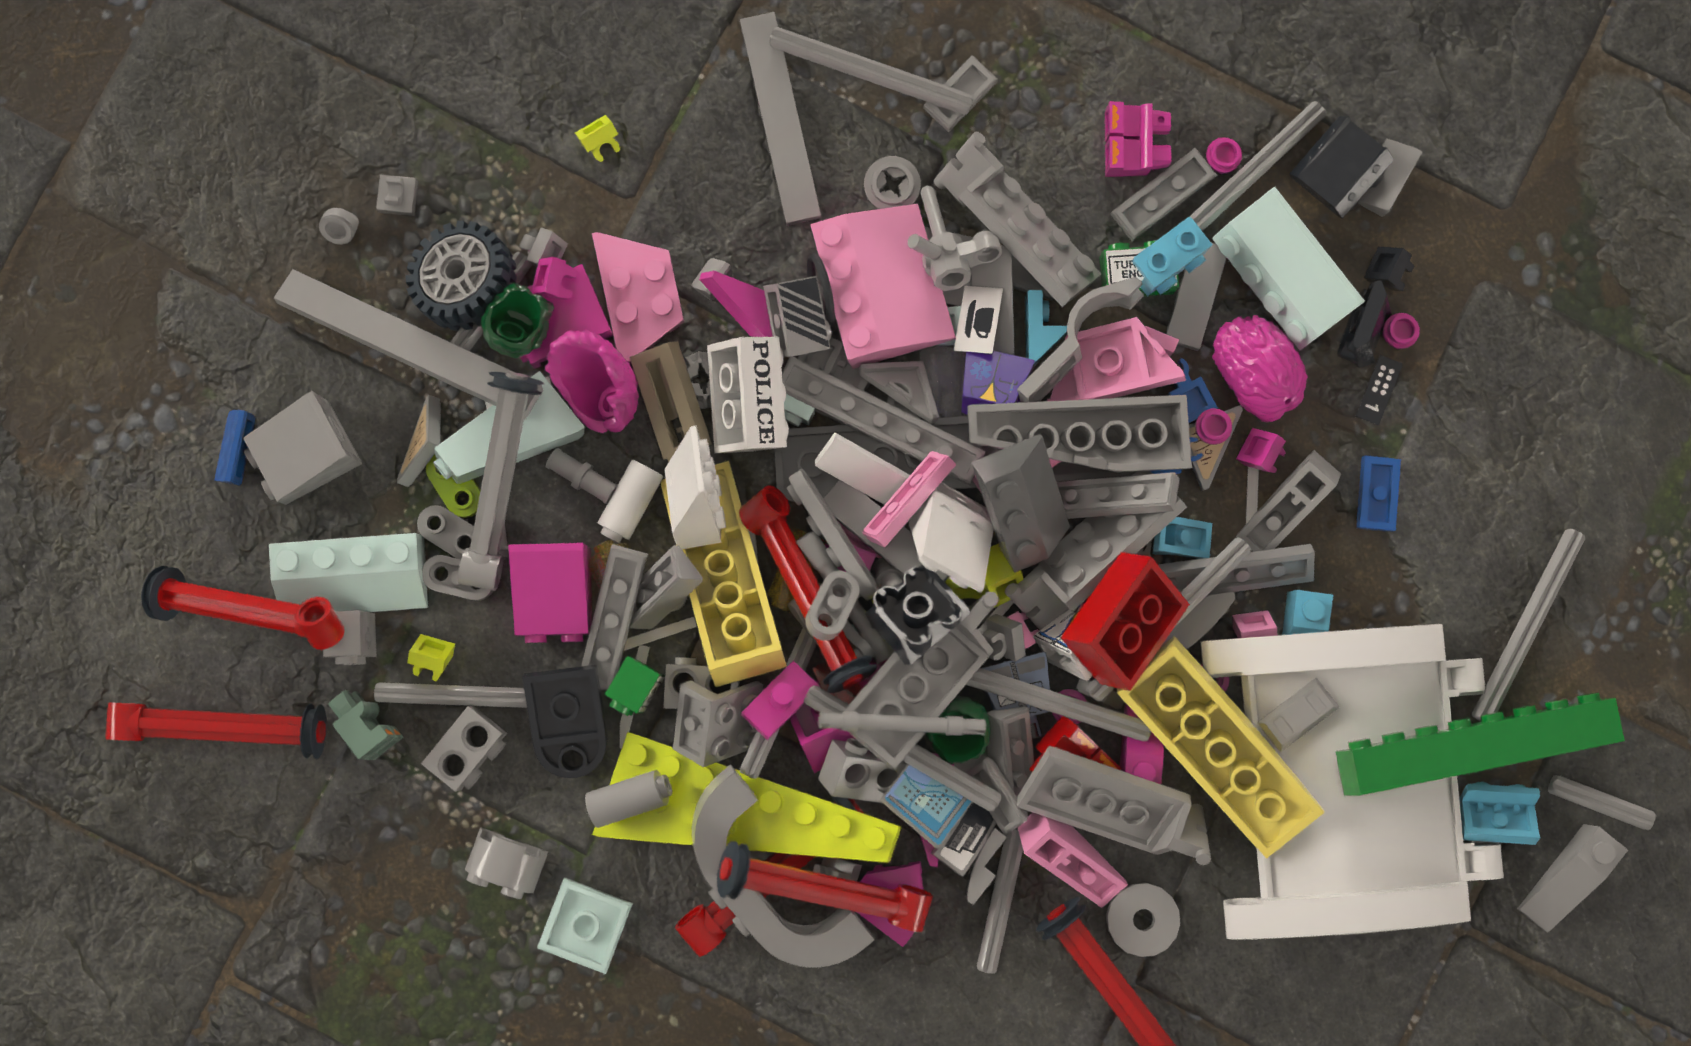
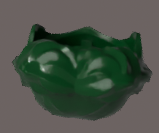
M511 283L505 287L502 293L494 297L493 301L486 307L485 314L481 317L484 338L491 349L498 351L502 355L519 358L529 354L534 349L540 348L542 341L546 338L547 331L549 330V319L553 315L554 305L541 295L533 294L527 287Z

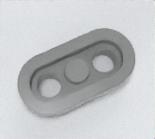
M438 505L425 508L420 513L417 521L418 530L425 539L456 559H462L465 549L460 547V540L465 536H469L472 540L473 525ZM434 517H439L441 519V526L436 530H432L429 525L430 520Z
M436 555L429 558L423 565V582L434 591L474 601L484 600L493 592L483 588L475 590L472 586L458 583L460 559ZM445 567L448 570V577L443 581H439L436 576L437 571Z
M834 571L827 575L821 584L805 618L806 628L815 638L825 641L832 640L843 629L860 591L858 582L851 574L844 571ZM832 591L840 592L842 598L835 596ZM818 620H824L828 627L822 626Z

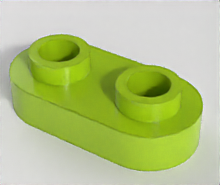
M434 454L426 465V473L446 507L461 518L475 516L480 497V488L474 479L461 484H457L452 477L446 480L439 474L438 469L433 463L437 460ZM466 492L469 495L468 503L459 505L457 502L458 495Z

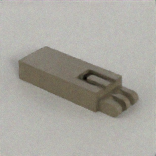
M678 341L668 342L630 356L663 460L668 459L669 462L680 445L671 421L679 418L682 427L676 428L677 433L681 432L682 438L685 437L690 427L696 426L700 439H707L708 445H711L712 443Z

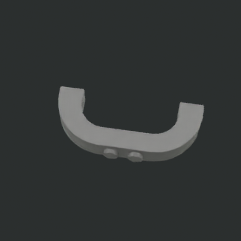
M730 764L705 788L696 805L692 820L693 848L700 870L713 888L709 891L710 896L722 910L728 906L736 915L732 921L745 937L752 934L765 950L784 962L801 967H826L841 963L855 956L873 942L874 938L854 911L839 908L819 923L797 925L782 918L759 891L743 888V891L735 900L729 899L728 896L725 898L719 896L717 892V872L720 859L726 848L729 829L743 812L758 801L752 789Z

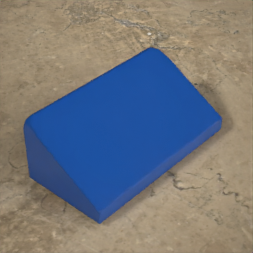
M232 410L228 413L215 473V481L239 486L242 484L247 461L244 450L248 448L243 438L253 431L256 419L254 415L247 411Z

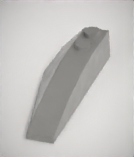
M1186 395L967 406L970 443L1005 449L1040 434L1043 437L1048 457L1053 460L1114 472L1192 468Z

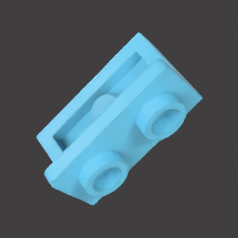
M1191 217L1186 218L1133 258V264L1144 277L1140 288L1147 297L1156 290L1160 295L1178 282L1175 278L1177 274L1184 269L1191 273L1206 261L1203 255L1212 246V243Z
M1485 782L1467 784L1459 798L1463 840L1536 845L1540 839L1535 804L1540 797L1539 788H1529L1520 784L1498 786Z

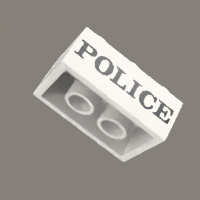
M739 337L707 345L714 452H754L787 447L786 439L789 428L784 413L786 389L782 383L781 369L784 355L780 347L779 337Z

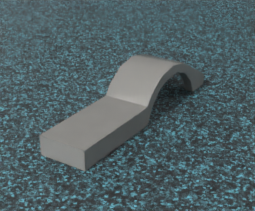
M1137 277L1093 289L1077 301L1069 313L1067 324L1068 338L1017 388L1022 403L1040 402L1082 359L1077 334L1082 322L1091 313L1104 307L1120 306L1129 310L1134 307L1144 296L1139 290L1142 282Z

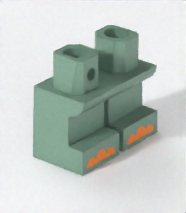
M344 690L328 703L339 718L332 725L358 760H376L404 738L395 726L379 724L375 719L379 714L378 704L364 701L356 691L350 693L349 690Z

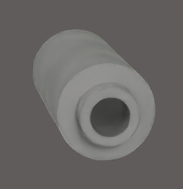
M653 770L587 792L585 796L586 808L594 826L600 828L668 805V797L672 796V787L665 774L661 775L658 770Z

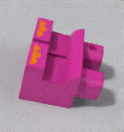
M1109 101L1105 110V142H1107L1105 145V177L1147 176L1151 169L1169 167L1171 164V146L1153 145V134L1168 135L1170 133L1171 113L1152 110V103L1133 106L1124 105V102Z

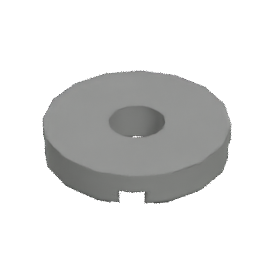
M1146 882L1126 886L1110 901L1106 913L1108 931L1113 941L1125 952L1139 957L1155 956L1168 949L1176 939L1180 927L1179 909L1172 896L1161 887ZM1141 909L1149 910L1153 917L1150 927L1144 930L1137 929L1133 923L1135 913Z

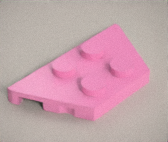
M598 232L592 233L616 349L623 355L626 361H629L630 365L632 364L630 356L651 349L664 335L672 332L684 323L670 253L666 249Z
M1135 317L1078 332L1077 341L1080 345L1082 359L1053 388L1051 398L1047 399V401L1117 398L1186 381L1183 370L1175 364L1165 349L1151 336L1141 321Z

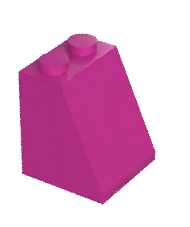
M584 543L509 545L515 635L525 636V643H547V636L560 635L561 642H583V635H589L592 625L591 569L589 568L591 566L589 565L591 564V548Z

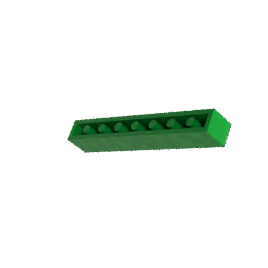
M1590 693L1577 696L1578 703L1568 704L1567 699L1545 702L1546 709L1536 711L1535 705L1514 708V716L1504 717L1503 712L1480 715L1481 722L1471 724L1470 718L1449 721V729L1439 731L1437 725L1415 728L1416 735L1405 737L1404 731L1381 735L1382 742L1371 744L1370 738L1349 741V749L1335 751L1344 796H1362L1623 742L1625 739L1616 698L1601 699L1599 693Z

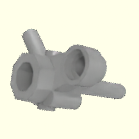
M931 186L922 188L921 197L933 237L928 241L917 234H913L909 237L907 244L913 250L923 254V267L927 274L932 277L935 287L943 291L959 289L970 281V268L979 264L991 263L1002 255L999 238L991 231H981L974 235L972 240L962 242L961 237L954 233H948L934 188Z

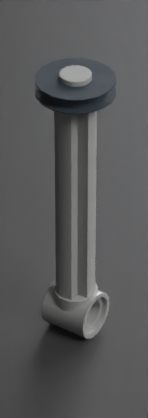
M489 372L490 375L494 376L493 382H487V384L498 388L499 394L470 548L465 549L462 555L458 572V583L496 591L503 570L504 557L500 555L499 550L528 395H542V392L538 391L537 387L538 385H544V382L515 372Z

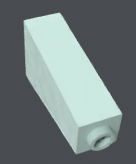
M540 371L531 378L544 382V385H542V395L539 396L523 422L516 463L576 441L584 436V425ZM492 405L434 448L437 460L433 463L446 480L452 477L457 484H461L484 475L496 406Z

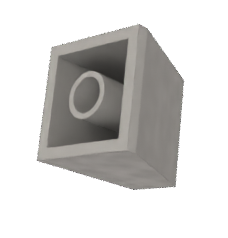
M313 391L305 394L243 438L248 446L244 453L254 469L259 467L265 480L261 481L265 493L270 500L276 499L277 502L285 505L362 464L330 402Z

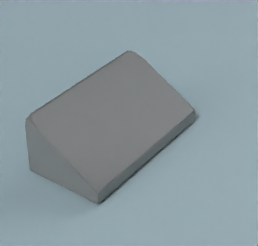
M1386 139L1382 146L1388 148L1394 161L1385 170L1383 180L1376 187L1369 188L1359 199L1358 203L1381 217L1391 209L1422 154V151L1390 139Z

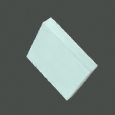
M564 878L537 948L606 974L633 903Z

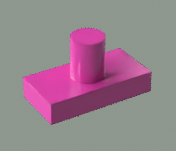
M793 660L742 711L741 716L768 741L804 704V698L808 690L812 686L820 687V685Z

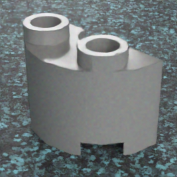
M480 827L465 867V871L469 873L466 880L483 887H487L489 882L502 886L501 893L516 899H522L524 893H534L549 851L509 839L504 835Z

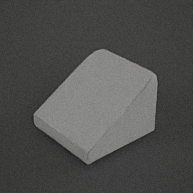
M714 258L708 260L691 285L693 289L711 301L715 297L699 280L701 273L717 271L729 277L732 275L730 264Z

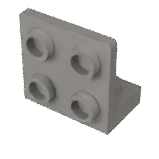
M692 680L680 684L673 750L702 767L747 751L757 730L741 716V713L763 691V684L754 681L720 694H715Z

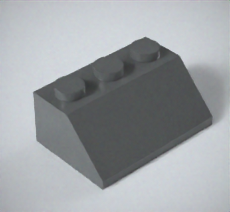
M1038 434L971 462L1000 550L1014 572L1048 559L1070 527L1043 437Z

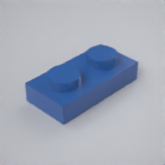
M1363 456L1361 458L1356 528L1388 532L1396 531L1401 459Z

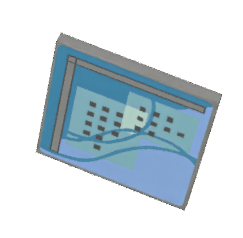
M907 764L880 799L883 804L936 849L941 846L972 804V801L909 764Z

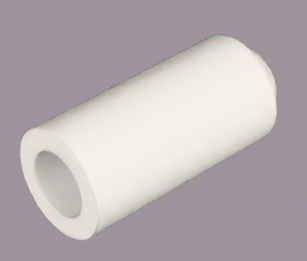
M631 460L597 522L603 526L600 533L620 543L622 537L630 540L663 476L649 467Z

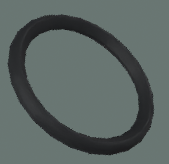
M813 253L807 260V277L816 276V266L825 299L826 315L824 312V317L831 328L835 321L832 289L822 259L819 255Z

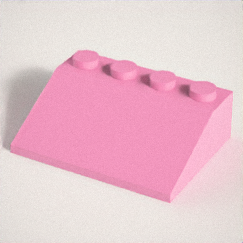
M918 204L848 213L810 224L818 255L822 259L829 277L835 316L846 357L852 369L859 368L861 364L880 362L956 339L943 290L934 286L932 277L925 271L922 262L923 254L913 250L907 244L909 237L913 234L928 240Z

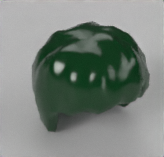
M956 695L940 714L939 718L960 716L963 719H985L986 728L984 735H946V733L925 732L935 752L942 760L949 764H962L970 759H978L985 753V748L990 743V720L983 705L974 702L970 697Z

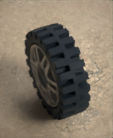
M457 221L456 227L448 223L443 225L444 233L435 229L431 232L433 240L429 242L424 238L420 242L424 249L422 251L415 249L411 256L416 262H408L407 270L411 275H406V284L409 286L407 291L417 308L440 327L445 329L448 327L451 330L459 331L461 326L464 330L473 329V322L479 327L481 326V317L485 314L486 307L493 301L494 297L502 293L510 283H516L517 275L513 271L517 269L516 262L513 260V255L504 242L488 227L481 226L473 221H470L469 225L465 221Z

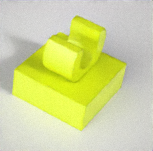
M606 115L575 132L582 146L587 152L591 151L599 162L604 160L600 154V147L603 144H611L616 153L620 151V146L614 138L618 135V132Z
M420 634L408 655L407 663L414 665L413 674L419 676L423 668L433 671L432 680L437 681L453 657L455 643Z

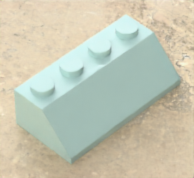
M1276 187L1265 193L1212 238L1221 253L1228 258L1241 275L1243 281L1250 286L1263 303L1265 309L1272 314L1285 331L1287 337L1294 342L1299 350H1302L1365 302Z
M407 533L269 544L270 576L276 600L302 604L313 597H324L329 600L335 611L361 610L366 612H383L428 608L427 586L423 582L422 568L425 564L424 537L420 534Z

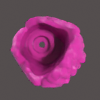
M1253 315L1252 318L1247 316L1244 319L1239 316L1233 319L1232 322H1225L1219 328L1213 343L1215 352L1212 357L1228 387L1234 390L1238 402L1247 412L1255 415L1262 422H1273L1280 419L1285 412L1295 409L1302 403L1308 378L1305 366L1299 353L1294 349L1293 343L1278 326L1274 325L1271 321H1267L1265 318Z
M583 330V332H565L558 340L550 344V350L546 357L548 364L545 365V370L550 374L553 384L568 402L577 418L587 428L599 433L607 431L620 432L625 429L634 418L639 397L637 391L638 382L633 369L629 365V361L624 359L623 355L613 347L612 343L604 340L599 334L589 332L588 330Z

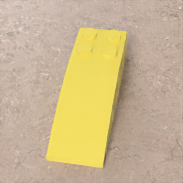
M729 461L715 465L716 475L719 476L722 496H719L720 506L723 507L726 528L720 529L722 543L682 549L703 579V582L689 595L707 665L715 687L787 667L749 530L744 526L739 516V509L742 505ZM663 479L660 484L670 519L666 479Z
M1175 636L1160 647L1131 691L1118 689L1117 694L1266 859L1325 813L1323 808L1274 748Z

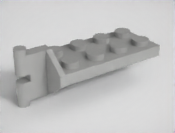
M974 132L956 153L957 159L952 158L933 180L934 184L939 189L947 188L964 207L967 206L1063 307L1094 283L1101 273L1095 268L1093 261L1075 247L1070 241L1069 236L1063 230L1057 228L1046 216L1043 208L1034 203L1021 190L1019 183L1004 172V166L983 145L986 141L985 137L980 132Z
M1137 471L1132 476L1149 475L1153 473L1151 471ZM1177 496L1175 510L1170 512L1086 517L1058 543L1048 559L1036 563L1032 567L1033 571L1020 583L1009 584L1005 589V594L1041 630L1069 609L1074 611L1095 590L1121 552L1136 554L1185 510L1187 506Z
M987 592L970 605L969 610L971 614L912 665H904L902 659L894 651L843 712H858L859 714L939 717L994 651L976 627L998 603V596L994 592ZM864 729L848 731L892 770L900 764L925 734V732Z
M1048 746L1017 796L1018 808L1156 855L1173 850L1196 858V862L1200 865H1206L1211 861L1204 810L1200 804H1191L1190 794L1061 749Z

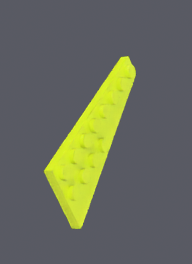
M627 732L609 785L658 770L661 775L665 774L668 777L672 787V796L668 797L669 801L666 806L600 828L595 827L592 835L604 838L693 845L692 820L696 805L705 788L728 766L716 762L702 767L673 750L672 746ZM735 769L755 793L758 801L733 822L727 835L726 847L730 842L734 841L737 842L738 846L741 843L747 844L749 850L890 862L901 826L761 777L756 779L750 778L742 774L740 770Z

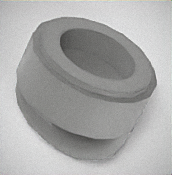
M331 208L324 212L319 222V231L324 238L334 244H346L355 235L359 220L353 213L342 208Z

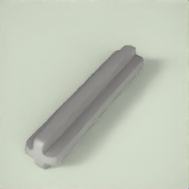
M1554 775L1550 780L1548 786L1550 794L1641 829L1650 830L1653 827L1656 814L1651 810L1560 775Z

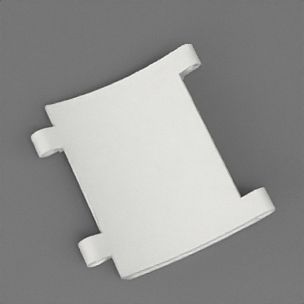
M1442 624L1202 641L1203 668L1212 678L1241 676L1245 716L1274 748L1325 812L1267 859L1257 849L1261 897L1223 900L1226 938L1266 939L1341 935L1421 928L1471 921L1467 881L1504 878L1501 844L1499 842H1463L1457 776L1362 796H1344L1335 751L1349 749L1348 742L1370 738L1371 744L1382 742L1381 735L1404 731L1405 737L1416 735L1415 728L1437 725L1438 731L1449 729L1448 722L1452 721L1449 697L1481 695L1486 691L1483 659L1446 661ZM1317 678L1340 708L1280 752L1257 722Z

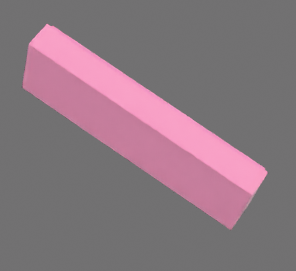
M934 451L930 452L863 529L862 534L869 541L886 547L957 464L947 455Z

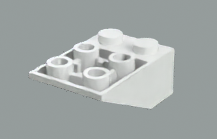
M692 426L665 468L672 534L676 545L681 549L722 543L720 529L726 528L724 510L720 506L719 496H722L719 476L716 475L713 457H710L707 439L701 440L697 427Z
M941 482L908 520L919 555V561L931 571L937 572L939 569L948 574L950 579L958 586L965 589L969 586L981 593L985 585L993 534V526L987 508Z

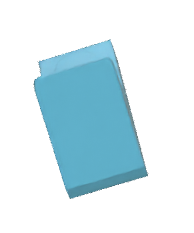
M1028 290L1025 296L1026 358L1035 360L1034 366L1067 334V326H1043V322L1049 321V301L1043 300V290Z
M1176 517L1154 537L1152 554L1178 555L1196 559L1210 558L1212 523Z

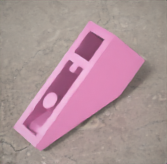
M1032 813L1028 816L1026 822L1017 827L1025 855L1101 908L1127 886L1126 880L1073 826Z

